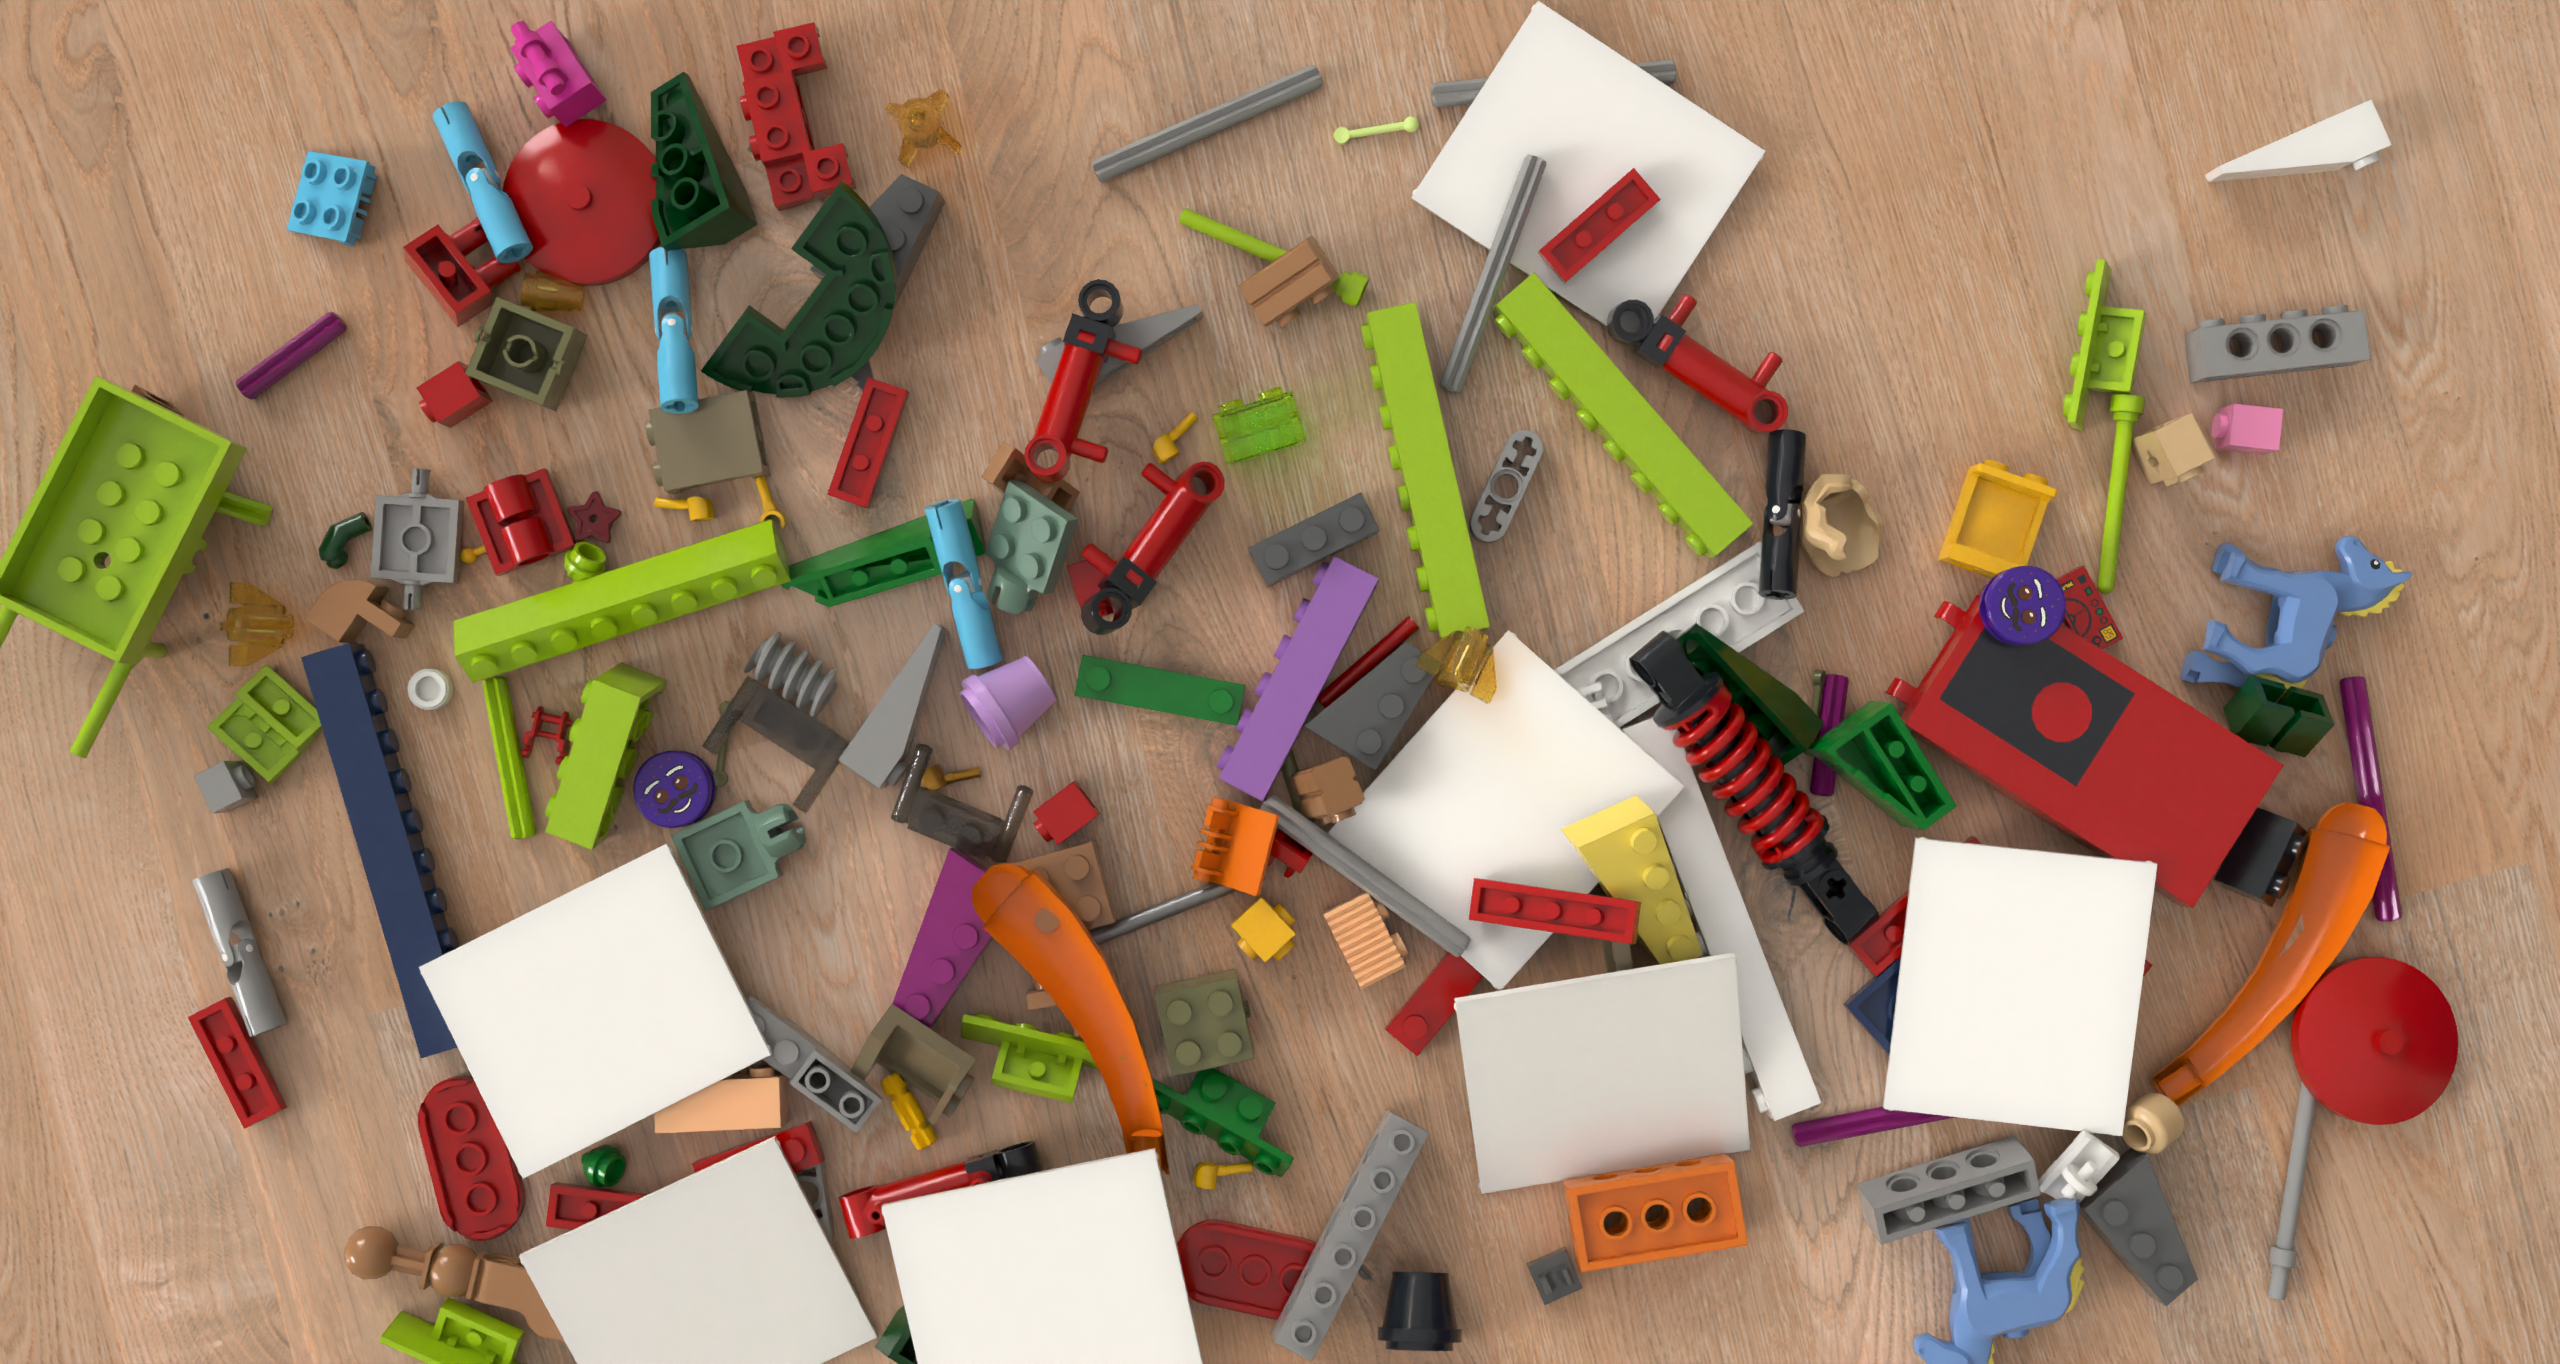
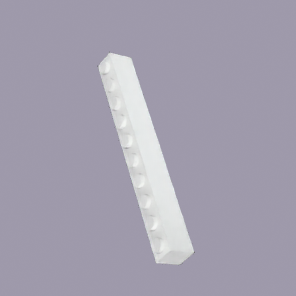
M1653 716L1620 728L1673 777L1680 779L1685 786L1657 819L1703 953L1699 957L1734 952L1737 959L1736 969L1744 1074L1751 1073L1756 1088L1751 1089L1750 1092L1759 1113L1766 1112L1767 1116L1776 1121L1820 1104L1821 1100L1691 765L1685 759V749L1676 747L1672 742L1677 729L1669 731L1658 727L1653 721Z

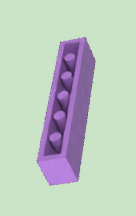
M1336 556L1333 557L1330 564L1323 561L1312 581L1313 584L1318 586L1312 600L1310 601L1306 598L1302 600L1293 618L1299 624L1292 638L1284 635L1274 654V657L1280 660L1273 674L1264 673L1255 690V694L1260 696V699L1254 711L1246 708L1235 729L1241 733L1239 740L1234 748L1229 745L1226 746L1216 765L1217 768L1222 770L1219 779L1261 801H1265L1317 698L1322 692L1379 583V578Z

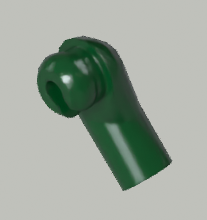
M360 512L329 527L318 549L320 559L326 561V565L329 568L338 569L344 566L348 561V554L344 551L348 541L372 530L371 523L364 512Z

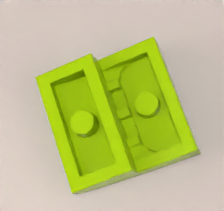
M266 664L235 693L238 698L218 715L207 728L264 780L272 785L297 760L323 729L317 709Z

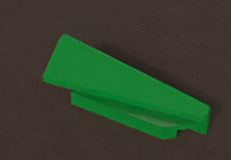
M974 499L963 501L962 504L975 554L980 556L985 554L986 546L977 505ZM925 515L789 565L791 581L781 585L787 590L793 586L814 595L815 602L832 607L940 575L942 571Z

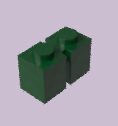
M2254 675L2248 678L2223 707L2232 733L2248 743L2264 747L2269 744L2270 747L2278 752H2286L2301 757H2306L2335 725L2322 694L2293 686L2286 691L2283 683Z

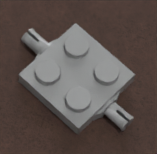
M412 468L411 493L399 496L376 495L370 578L394 580L404 584L403 609L421 610L422 586L433 583H459L464 501L439 499L428 494L431 472L429 469Z

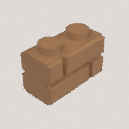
M1311 235L1238 286L1264 326L1268 327L1276 321L1281 328L1301 314L1297 306L1309 298L1315 305L1333 293L1335 290L1331 284L1339 278V275L1315 238Z
M1342 756L1318 763L1291 774L1292 776L1289 778L1295 796H1300L1301 798L1298 804L1303 816L1309 820L1319 819L1321 826L1331 822L1336 823L1356 815L1354 807L1363 804L1362 802L1365 800L1359 781L1353 780L1356 774L1349 757Z

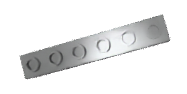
M1387 1109L1385 1110L1270 1333L1275 1343L1311 1362L1313 1361L1429 1132Z

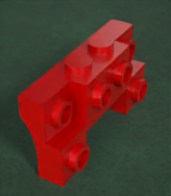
M814 22L774 31V37L736 46L743 72V87L745 95L739 97L745 120H752L755 133L754 136L749 137L750 147L755 161L761 160L765 166L774 206L779 211L798 207L815 199L829 196L841 180L850 188L857 189L855 180L851 177L847 157H849L848 151L843 143L815 150L799 80L796 78L799 75L828 69L818 39L820 37L819 30Z

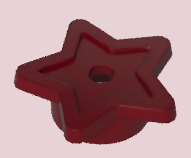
M598 491L591 493L585 505L570 506L567 510L577 522L574 538L578 542L594 536L604 543H610V530L614 521L622 515L621 510L605 506ZM593 515L597 516V521L595 523H592L590 521V518Z

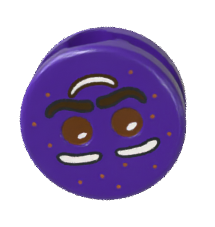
M2018 566L2004 570L1988 581L1980 596L1979 612L1985 628L1997 640L2013 646L2031 645L2048 639L2058 630L2065 616L2066 599L2061 585L2050 573L2034 566Z
M665 751L655 754L642 764L635 776L633 784L635 803L642 815L658 826L677 828L692 825L705 817L714 804L717 787H715L713 772L702 758L687 751Z

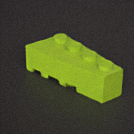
M621 662L595 679L588 681L581 696V703L585 704L582 717L576 719L569 734V741L573 742L570 754L564 757L557 772V779L561 780L557 794L554 793L545 810V816L549 818L545 830L546 833L591 850L606 839L625 791V787L620 785L619 781L620 779L625 780L636 763L639 752L633 748L634 742L639 741L645 728L649 729L655 713L648 711V706L653 695L663 693L667 683L666 679Z

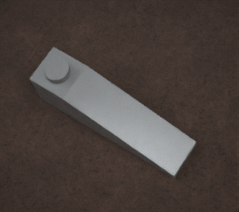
M1197 304L1119 324L1113 327L1116 335L1115 340L1141 348L1143 351L1142 357H1144L1204 318L1203 311ZM1056 338L1040 349L1042 356L1035 359L1050 384H1052L1065 347L1061 338ZM1109 356L1107 363L1103 362L1095 388L1133 363Z
M934 623L838 759L879 789L886 788L888 783L895 786L908 768V765L903 762L909 755L946 632V629L939 624Z

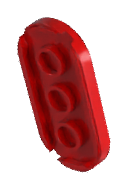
M465 1075L451 1077L439 1082L427 1093L428 1095L425 1097L424 1102L421 1103L418 1111V1129L443 1221L454 1232L457 1231L460 1235L466 1236L464 1237L466 1239L488 1241L501 1236L517 1223L525 1205V1188L522 1177L518 1173V1168L473 1077Z
M1211 1219L1201 1221L1188 1228L1179 1238L1177 1247L1188 1296L1192 1300L1209 1306L1278 1320L1317 1243L1303 1237L1224 1220Z

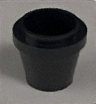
M1392 1272L1383 1325L1378 1327V1340L1386 1341V1349L1453 1351V1343L1462 1342V1329L1457 1328L1449 1273Z

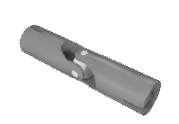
M230 868L194 879L192 883L220 958L227 970V977L249 1036L253 1037L286 1025L285 1016L265 962L259 953L256 938ZM231 932L241 940L240 943L231 946Z

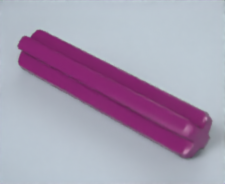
M332 311L326 313L236 381L237 388L246 398L255 399L344 333L347 329L344 321Z
M1837 674L1826 675L1819 717L1824 722V725L1817 734V739L1844 720L1849 679L1846 676ZM1814 756L1810 792L1813 795L1830 797L1834 794L1836 773Z

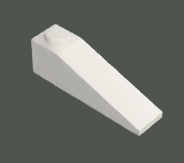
M2369 100L2227 162L2205 174L2208 182L2336 171L2351 164L2356 171L2379 161L2380 158L2377 152L2392 144L2372 100Z

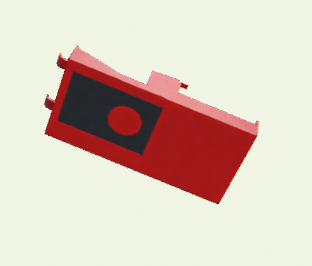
M1983 589L1979 595L1975 596L1966 612L1950 602L1943 601L1934 617L1950 624L1954 631L1917 688L1895 677L1885 692L1906 705L1900 717L1911 735L1990 784L1995 791L2097 855L2106 858L2144 862L2149 860L2157 863L2154 890L2179 906L2194 908L2284 765L2063 624L2060 625L2051 637L2042 642L2024 646H2013L1994 638L1982 623L1979 601Z

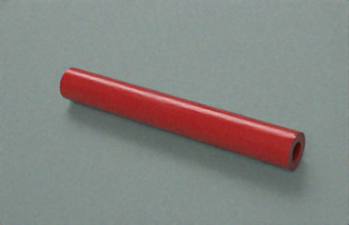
M1410 616L1405 618L1320 693L1317 698L1320 704L1326 709L1419 629L1418 625Z

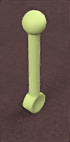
M1409 116L1404 122L1355 130L1339 127L1334 132V139L1338 144L1344 145L1351 138L1400 130L1413 133L1418 130L1419 121L1417 118Z

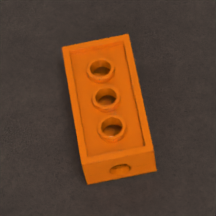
M1726 1153L1562 1180L1575 1262L1581 1273L1748 1245L1735 1163ZM1698 1197L1704 1198V1205L1699 1212L1694 1214L1687 1213V1206L1691 1200ZM1655 1204L1663 1205V1212L1659 1218L1655 1220L1645 1219V1214L1649 1207ZM1610 1212H1622V1219L1616 1226L1606 1227L1603 1225L1605 1217Z

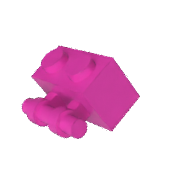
M519 21L512 25L511 32L516 40L515 45L510 50L519 62L513 68L528 88L532 85L535 87L539 94L534 96L533 99L548 119L554 115L565 127H568L607 100L568 39L552 21H549L536 31H531L524 21Z

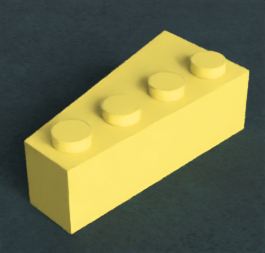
M1637 795L1561 829L1608 897L1641 902L1637 939L1658 965L1695 959L1703 955L1656 813Z

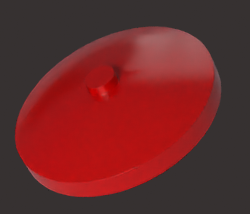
M578 119L568 127H565L560 122L533 136L524 144L511 162L502 189L511 198L533 245V250L524 257L525 260L547 276L560 282L577 286H599L613 283L629 276L642 267L649 260L650 252L658 248L661 243L651 214V200L656 199L657 182L656 179L651 177V164L657 163L653 153L638 138L625 129L608 122L593 119Z
M2358 957L2344 960L2326 969L2297 1005L2291 1027V1049L2296 1069L2303 1084L2310 1094L2326 1109L2351 1121L2372 1125H2389L2404 1122L2421 1114L2444 1092L2451 1080L2457 1061L2458 1032L2453 1012L2446 997L2439 987L2423 972L2395 959Z

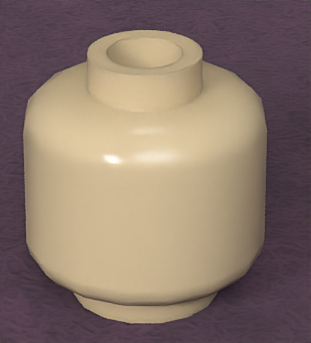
M2155 1092L2143 1094L2126 1108L2122 1137L2131 1148L2149 1155L2161 1153L2182 1135L2185 1126L2183 1114L2179 1107L2165 1095Z

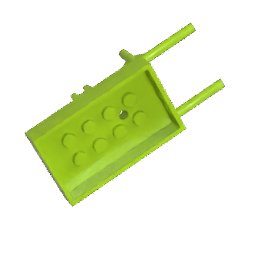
M98 376L94 377L0 560V605H2L0 608V648L17 615L20 614L115 661L69 751L81 758L87 757L130 671L144 657L163 658L166 655L167 649L164 645L151 642L152 634L182 575L194 572L197 565L192 563L193 557L197 551L205 550L208 544L202 536L247 450V447ZM107 556H110V565L106 567L105 559Z

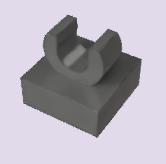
M1564 1247L1527 1263V1267L1544 1305L1582 1289V1285Z

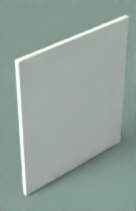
M1538 1L1532 6L1531 13L1418 188L1413 190L1411 199L1490 250L1524 158L1527 155L1540 157L1546 161V167L1510 264L1528 276L1534 272L1549 290L1605 327H1607V318L1610 311L1627 300H1639L1646 303L1655 319L1666 305L1758 162L1763 159L1765 150ZM1635 168L1661 200L1564 284L1537 252L1630 170ZM1624 311L1620 317V324L1626 332L1635 333L1640 326V320L1634 312ZM1636 341V342L1631 343V344H1633L1634 346H1637V345H1638V342Z
M1508 630L1363 792L1365 800L1362 802L1363 804L1354 807L1356 815L1337 822L1328 834L1468 935L1471 939L1470 944L1460 956L1490 981L1494 988L1501 991L1553 932L1469 920L1474 878L1588 894L1598 884V881L1561 829L1635 795L1648 805L1658 817L1685 786L1680 779L1673 777L1523 644L1515 633Z
M1915 837L1883 1108L1889 1111L1898 1110L2073 1131L2085 1130L2090 1133L2123 1136L2158 864L2149 860L2144 862Z
M668 843L419 967L421 975L455 1040L522 1179L772 1055L771 1047L767 1044L673 854V849Z
M1734 952L1454 998V1009L1457 1014L1479 1177L1478 1188L1481 1194L1750 1150L1751 1140L1749 1139L1736 969L1737 959Z
M776 1136L520 1254L521 1264L524 1265L577 1364H822L877 1338V1330L870 1321Z
M1156 1148L883 1204L881 1206L882 1215L884 1216L917 1363L1203 1364Z

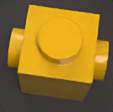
M1263 895L1256 899L1231 923V927L1241 936L1237 944L1252 960L1259 956L1266 962L1273 956L1278 961L1295 945L1291 938L1296 934V931L1291 925L1296 920L1282 904L1278 903L1273 907Z

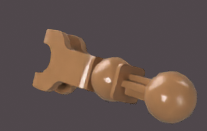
M367 1226L357 1230L349 1238L345 1246V1264L352 1274L361 1279H378L386 1276L391 1270L421 1276L419 1289L425 1290L431 1285L435 1292L445 1297H460L466 1294V1299L518 1311L526 1318L528 1326L539 1337L564 1341L524 1265L521 1264L520 1258L484 1251L477 1255L473 1249L463 1244L443 1246L442 1242H436L427 1251L399 1246L392 1232L376 1226Z

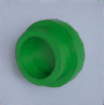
M600 1146L588 1153H584L581 1157L583 1170L588 1181L597 1187L614 1186L625 1172L626 1159L613 1146Z

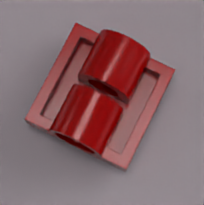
M545 468L527 475L519 474L497 480L484 487V491L466 497L492 568L497 576H502L574 548L576 544L549 471Z

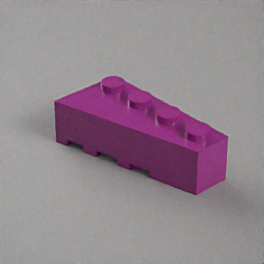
M957 847L950 848L892 1003L930 1029H932L993 939L982 928L984 922L977 915L972 902V887L985 874L988 868Z

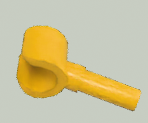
M1192 411L1173 430L1160 436L1155 441L1152 452L1160 464L1167 463L1180 453L1174 441L1178 440L1198 420L1197 415Z
M765 476L756 478L755 481L764 509L760 523L767 521L769 515L773 514L779 517L781 527L785 529L788 522L787 516L781 510L776 509Z
M698 496L687 499L656 497L654 505L657 508L688 509L691 522L714 519L712 501L708 498Z
M1200 1162L1195 1168L1193 1182L1198 1188L1216 1189L1217 1176L1253 1172L1252 1162L1232 1165Z

